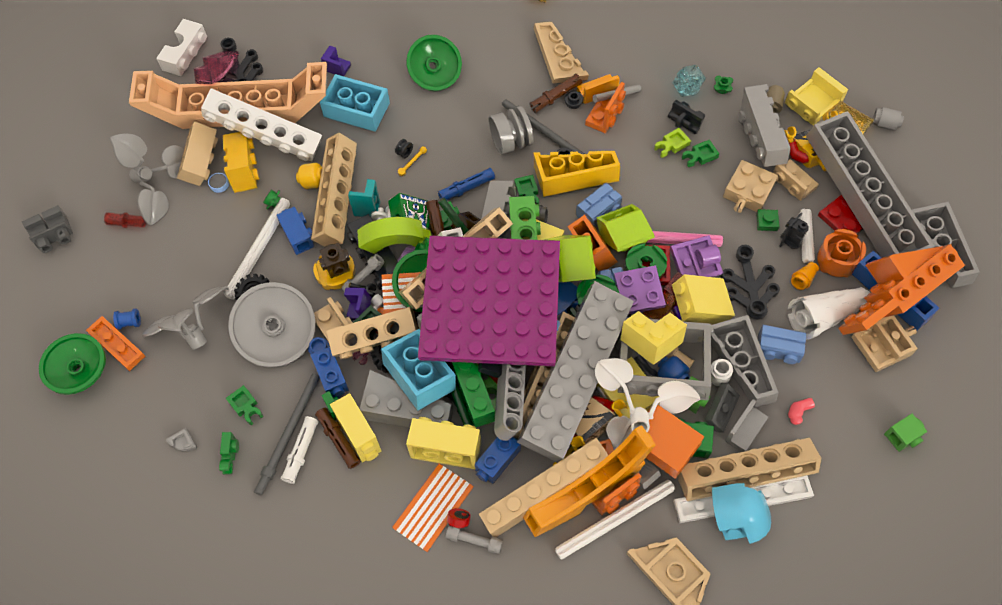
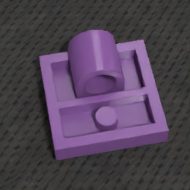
M710 235L672 245L669 248L679 277H682L684 274L704 277H717L723 274L720 265L721 254L717 245H713Z
M656 265L614 273L619 294L634 301L628 314L664 308L666 306Z

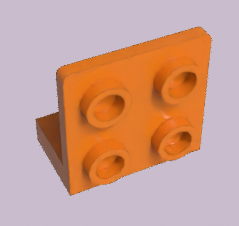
M621 82L611 99L596 102L585 121L586 126L605 134L609 127L612 128L614 126L617 113L621 114L624 108L622 101L626 95V91H624L625 83Z
M637 473L632 478L629 477L619 482L609 494L592 502L593 506L601 516L606 512L609 514L613 513L620 507L618 503L624 499L628 501L638 493L637 489L640 487L639 483L642 476Z

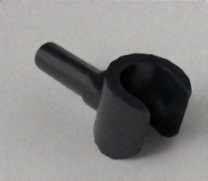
M349 283V288H365L372 298L376 295L369 291H376L377 287L373 283L367 286Z

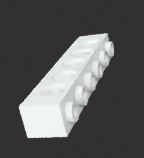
M212 88L201 107L202 116L207 121L220 123L228 130H237L245 137L256 138L267 146L273 145L278 147L280 151L297 155L303 161L309 160L312 162L321 143V134ZM225 109L229 112L227 114H222L219 111ZM240 117H245L248 120L245 122H241L238 119ZM264 125L266 128L258 129L257 126ZM280 132L285 136L277 137L275 134ZM300 140L303 144L297 145L294 141Z

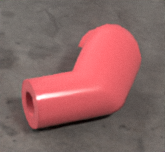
M812 398L803 399L791 404L788 417L793 425L801 424L803 412L815 407Z

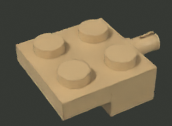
M741 160L726 187L723 197L736 203L734 210L737 211L738 209V213H741L744 207L757 212L758 209L763 208L778 175Z
M894 315L884 317L868 330L856 332L851 336L875 372L912 356L918 349L910 336L917 333L916 329H914L915 327L910 326L903 329Z

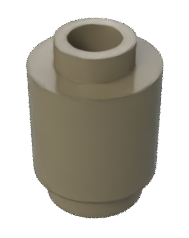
M773 85L769 87L767 96L773 99V113H780L783 108L785 93L781 86Z

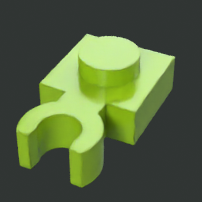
M677 128L665 135L663 141L657 142L654 150L663 149L660 155L663 158L668 155L670 150L675 154L690 145L691 140L680 128Z

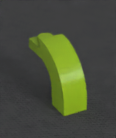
M409 217L383 218L372 221L357 230L359 248L374 254L394 244H408L416 247L426 237L430 238L431 231L422 227V221Z

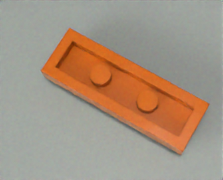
M103 316L86 329L88 334L95 338L128 371L146 357Z

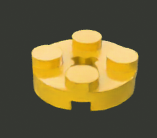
M350 255V260L347 261L350 271L334 278H330L327 270L323 271L319 260L314 264L313 272L315 278L325 290L340 289L348 279L352 280L354 278L356 269Z

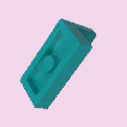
M367 179L365 193L349 191L348 198L354 216L363 217L367 214L371 216L373 212L378 211L380 197L376 180Z

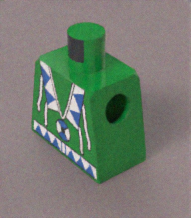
M398 193L388 201L391 217L418 219L422 221V227L428 229L430 222L426 206L428 200Z

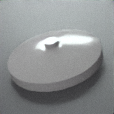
M263 283L248 289L235 302L229 316V334L234 347L245 359L262 367H282L293 363L304 355L309 348L310 341L315 336L316 319L311 304L300 291L283 283Z

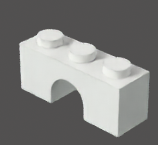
M183 19L174 31L180 45L176 47L165 45L156 58L162 71L182 76L184 71L188 69L190 62L197 55L198 50L207 38L202 24Z

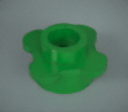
M715 77L716 84L714 89L718 93L726 94L732 91L731 84L733 83V78Z
M271 189L264 199L263 203L267 205V210L271 206L275 207L279 202L280 197L278 194L280 190L276 193Z

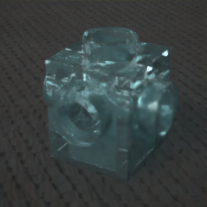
M697 65L683 67L678 71L672 83L682 97L693 96L699 92L706 78Z

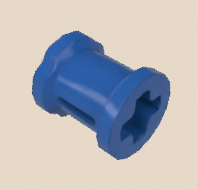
M137 308L122 313L115 311L113 314V321L117 330L127 326L140 327L141 317Z

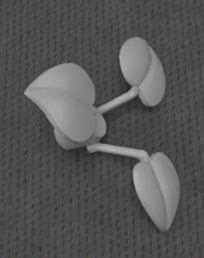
M133 134L114 135L109 139L113 145L117 160L124 167L132 168L129 175L133 182L140 183L141 186L148 188L140 191L137 202L144 221L148 225H153L165 216L169 208V202L163 192L155 191L154 187L146 182L151 179L153 172L167 169L169 177L176 179L184 149L176 145L166 147L161 155L162 162L165 165L149 169L146 166H141L144 162L142 157L146 154L147 147L140 137Z
M224 286L208 289L192 301L198 326H195V324L187 326L184 323L193 313V309L189 308L180 311L176 315H169L158 319L142 333L143 338L156 334L161 330L177 331L186 339L192 350L203 346L207 340L201 331L204 328L201 324L199 307L201 304L211 300L222 290H229V288Z

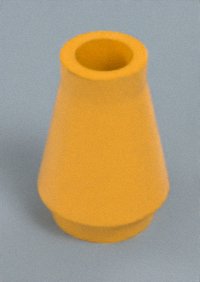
M809 262L806 266L794 272L791 278L792 285L798 290L809 288L816 273L819 271V266L814 262Z

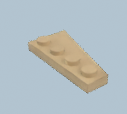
M552 22L535 23L534 31L552 83H562L575 73L580 77L574 81L579 79L582 81L588 80L589 74L586 70L583 71L580 61L571 54V48L565 45L563 37Z

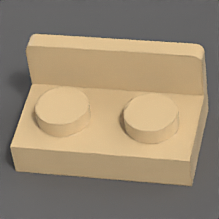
M791 159L788 160L787 164L776 165L773 171L774 174L778 175L776 181L781 183L789 190L791 195L800 201L817 189L819 185Z
M331 297L327 299L328 305L314 312L316 325L327 341L326 330L353 323L349 317L345 318L343 316L344 310L338 301L334 303Z

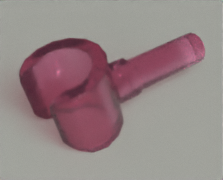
M360 351L354 352L352 358L356 361L359 356H363L359 364L365 365L369 352L363 354Z

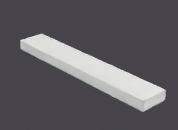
M807 475L751 487L756 491H762L768 506L808 499L814 496ZM712 496L687 501L683 497L673 501L679 523L715 517Z

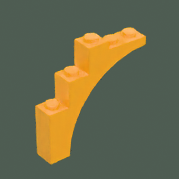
M642 425L635 428L611 454L590 471L559 492L528 509L523 519L534 537L580 515L586 505L606 496L616 484L640 471L645 465L644 459L656 446L651 435L646 432Z

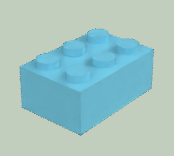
M337 74L334 75L328 86L326 96L320 101L324 117L375 132L390 104L387 88Z
M420 329L381 349L383 365L417 411L456 390L455 374L445 361H422L418 359Z

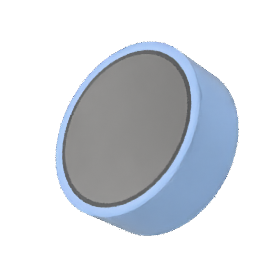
M215 173L209 177L208 185L213 192L221 193L229 187V181L225 174Z

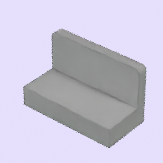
M752 399L725 440L741 452L747 451L769 418L754 408L757 402Z

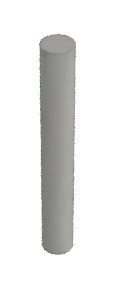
M637 84L625 87L624 91H626V95L640 92L641 86ZM616 90L593 95V101L596 103L611 99Z

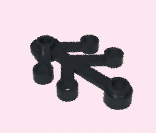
M229 37L224 38L220 45L223 52L228 54L233 67L222 64L220 61H213L211 63L214 73L225 72L237 77V80L226 77L225 74H219L215 78L217 83L253 81L256 75L263 73L261 63L256 62L251 65L250 72L244 77L243 74L250 63L258 59L257 52L254 49L248 50L245 58L239 64L235 53L237 49L235 40Z
M744 244L738 247L736 258L742 263L745 280L737 276L729 268L723 270L721 278L724 279V282H732L749 293L750 299L740 294L735 287L727 288L728 292L735 294L734 296L729 294L730 301L736 300L746 307V312L751 318L759 320L767 315V303L772 297L778 295L780 287L776 283H770L766 288V293L759 299V289L767 279H771L774 276L775 268L772 265H765L760 276L755 281L750 262L754 255V250L751 246ZM765 270L771 271V274L766 273ZM770 288L775 289L776 292L770 291ZM757 308L760 312H756L753 309Z

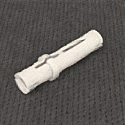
M305 417L291 454L287 456L288 462L281 476L284 482L295 483L299 469L305 463L306 451L319 422L317 419Z

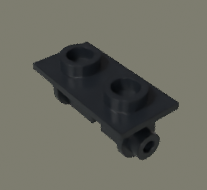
M800 213L796 218L792 217L785 225L786 229L780 236L782 241L779 247H782L784 243L791 249H798L809 229L808 224L800 219L803 213Z

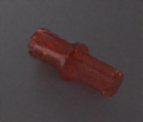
M107 212L104 216L106 225H117L123 228L128 226H146L142 216L129 215L127 212L123 214Z

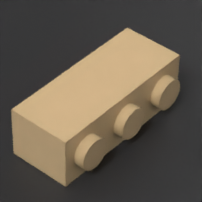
M195 121L193 122L187 136L177 179L198 186L201 185L203 180L207 181L210 174V169H207L208 164L212 163L214 153H211L212 148L216 147L218 138L215 137L217 129Z

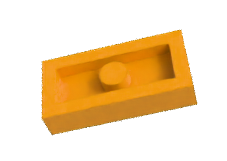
M611 74L578 85L576 91L582 94L583 103L587 104L593 101V95L616 90L619 86L620 78L618 75L612 77Z

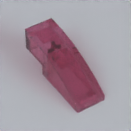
M221 51L203 57L204 65L194 68L196 84H214L220 81L231 70L239 53L237 51Z

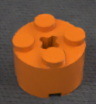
M838 229L828 234L817 253L820 271L834 277H850L866 254L865 243L860 241L855 232L846 229Z

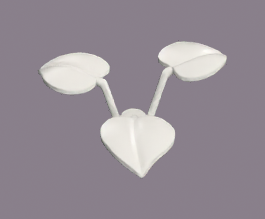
M612 358L600 360L595 366V376L598 383L609 391H615L622 386L630 408V419L626 416H617L607 423L606 432L614 450L635 428L642 425L646 432L649 431V419H653L654 411L659 402L662 408L671 414L685 411L692 404L700 400L699 394L690 385L680 381H669L659 386V397L655 399L650 412H647L642 407L634 408L625 384L633 378V368L630 363L623 359Z

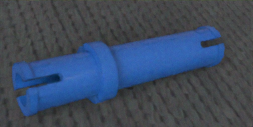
M488 168L465 180L453 182L451 186L439 190L438 196L440 199L445 198L446 200L456 196L460 197L466 191L494 180L495 174L491 168Z

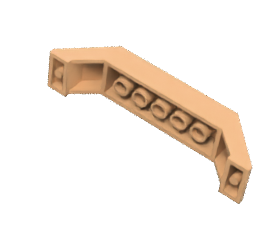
M307 63V67L293 79L177 84L154 74L153 71H134L129 104L181 129H190L194 121L211 128L224 127L220 123L209 122L202 116L201 107L212 88L296 123L326 96L327 63ZM223 109L219 112L222 114H227L229 111ZM240 117L238 120L241 122H245L248 119L245 117Z

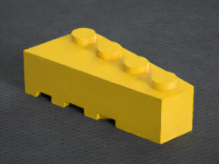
M589 151L588 154L570 152V154L558 155V152H550V155H540V152H533L534 170L543 197L617 182L620 178V163L615 151Z

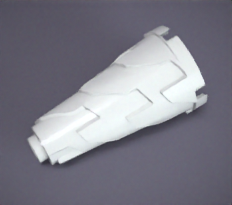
M860 287L795 298L788 305V309L792 308V313L788 314L790 324L794 331L806 333V340L815 338L823 331L837 325L846 317L859 312V308L868 303L864 297L870 294V292Z

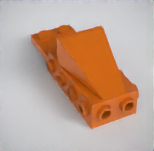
M951 244L893 254L867 263L865 266L878 284L870 289L871 293L864 297L868 303L859 308V313L846 317L843 320L845 323L838 329L843 335L865 331L884 317L906 312L963 268L965 264Z

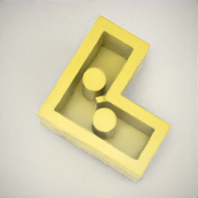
M638 311L623 322L620 340L654 365L683 343L687 324L671 313L654 323Z

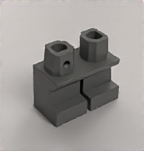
M59 205L42 212V217L40 214H37L22 221L24 228L30 236V240L43 253L52 250L51 243L58 241L63 245L71 242L70 235L73 232L67 216Z

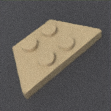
M677 537L668 539L665 542L653 543L642 548H633L627 551V555L673 605H700L710 573Z

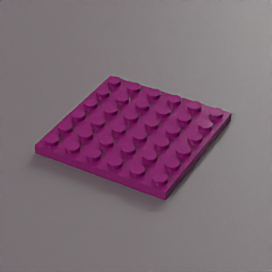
M430 236L418 359L422 361L555 366L560 241Z

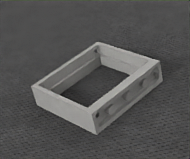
M650 319L654 323L659 321L658 319ZM684 322L687 324L683 342L703 344V381L633 375L631 381L625 383L629 394L648 395L651 397L659 396V386L669 381H680L694 388L699 394L700 400H709L711 391V324ZM621 341L620 359L627 361L628 345ZM622 386L618 388V393H624Z

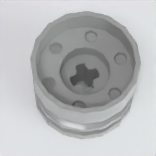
M522 106L515 107L514 110L508 109L507 118L503 112L488 117L492 139L501 155L514 151V142L520 149L524 148V144L526 146L533 145L532 126Z

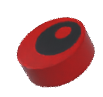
M451 509L448 511L447 523L455 528H465L470 524L471 515L464 509Z

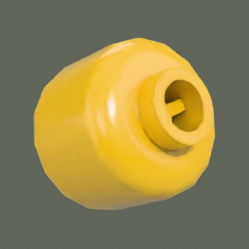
M319 163L301 165L296 173L297 182L304 189L319 188L322 166Z

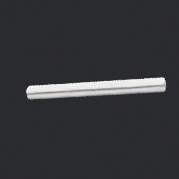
M280 198L227 286L229 290L224 291V295L227 298L235 299L234 288L237 289V282L241 284L240 279L242 277L245 280L247 279L246 275L250 274L279 225L276 215L289 208V200Z
M670 480L664 481L555 548L556 554L560 559L566 558L674 492V484Z

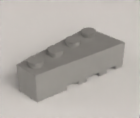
M767 84L744 87L741 111L738 112L739 122L743 124L745 134L749 136L751 146L755 148L757 158L761 159L764 167L787 164L790 153V145L783 127L780 128L778 113H773V99L767 96L769 91Z
M490 180L482 218L494 208L500 207L510 219L509 197H516L514 181ZM510 227L498 238L510 239Z
M949 202L912 209V212L934 246L940 247L951 244L965 264L963 268L946 280L949 285L955 288L973 284L980 271Z
M745 315L711 325V346L720 359L728 360L732 364V376L750 402L752 399L757 401L754 408L776 402L779 392L749 316Z
M372 370L369 371L360 405V411L366 420L409 428L412 418L426 417L433 422H451L453 415L451 404L438 399L417 411L395 380Z

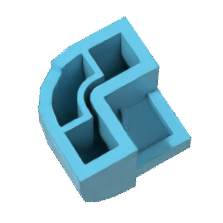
M745 483L712 488L715 518L719 531H722L725 540L747 537L749 544L767 535L771 528V513L761 490L756 491L753 488L745 487Z

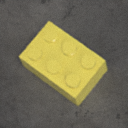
M426 417L412 418L406 445L412 459L475 469V463L479 459L481 449L480 429L472 425L456 426L449 421L433 422Z

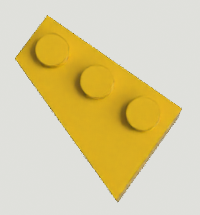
M241 132L223 135V149L226 153L224 162H227V167H224V171L234 193L258 188L256 180H260L257 168H254L257 160L255 153H252V149H255L253 139L245 137Z

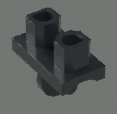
M675 100L667 117L676 122L675 127L681 128L683 126L696 134L701 127L705 114L701 111L692 110L689 104L684 101L679 102Z

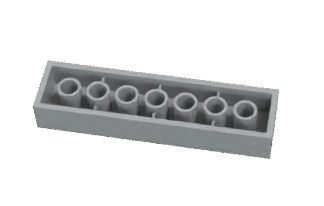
M847 111L815 124L806 138L880 257L884 258L893 254L934 248V244L850 113Z
M596 281L589 287L557 354L556 364L550 369L517 443L556 463L564 459L598 383L595 376V366L598 361L609 358L623 327V322L626 320L632 307L633 300Z

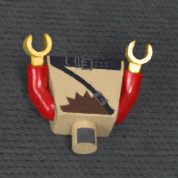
M598 396L590 398L570 443L574 452L577 451L578 447L586 445L595 438H599L606 431L607 423L616 417L614 413L619 417L623 416L620 410L623 408L628 409V406L622 399L613 401Z

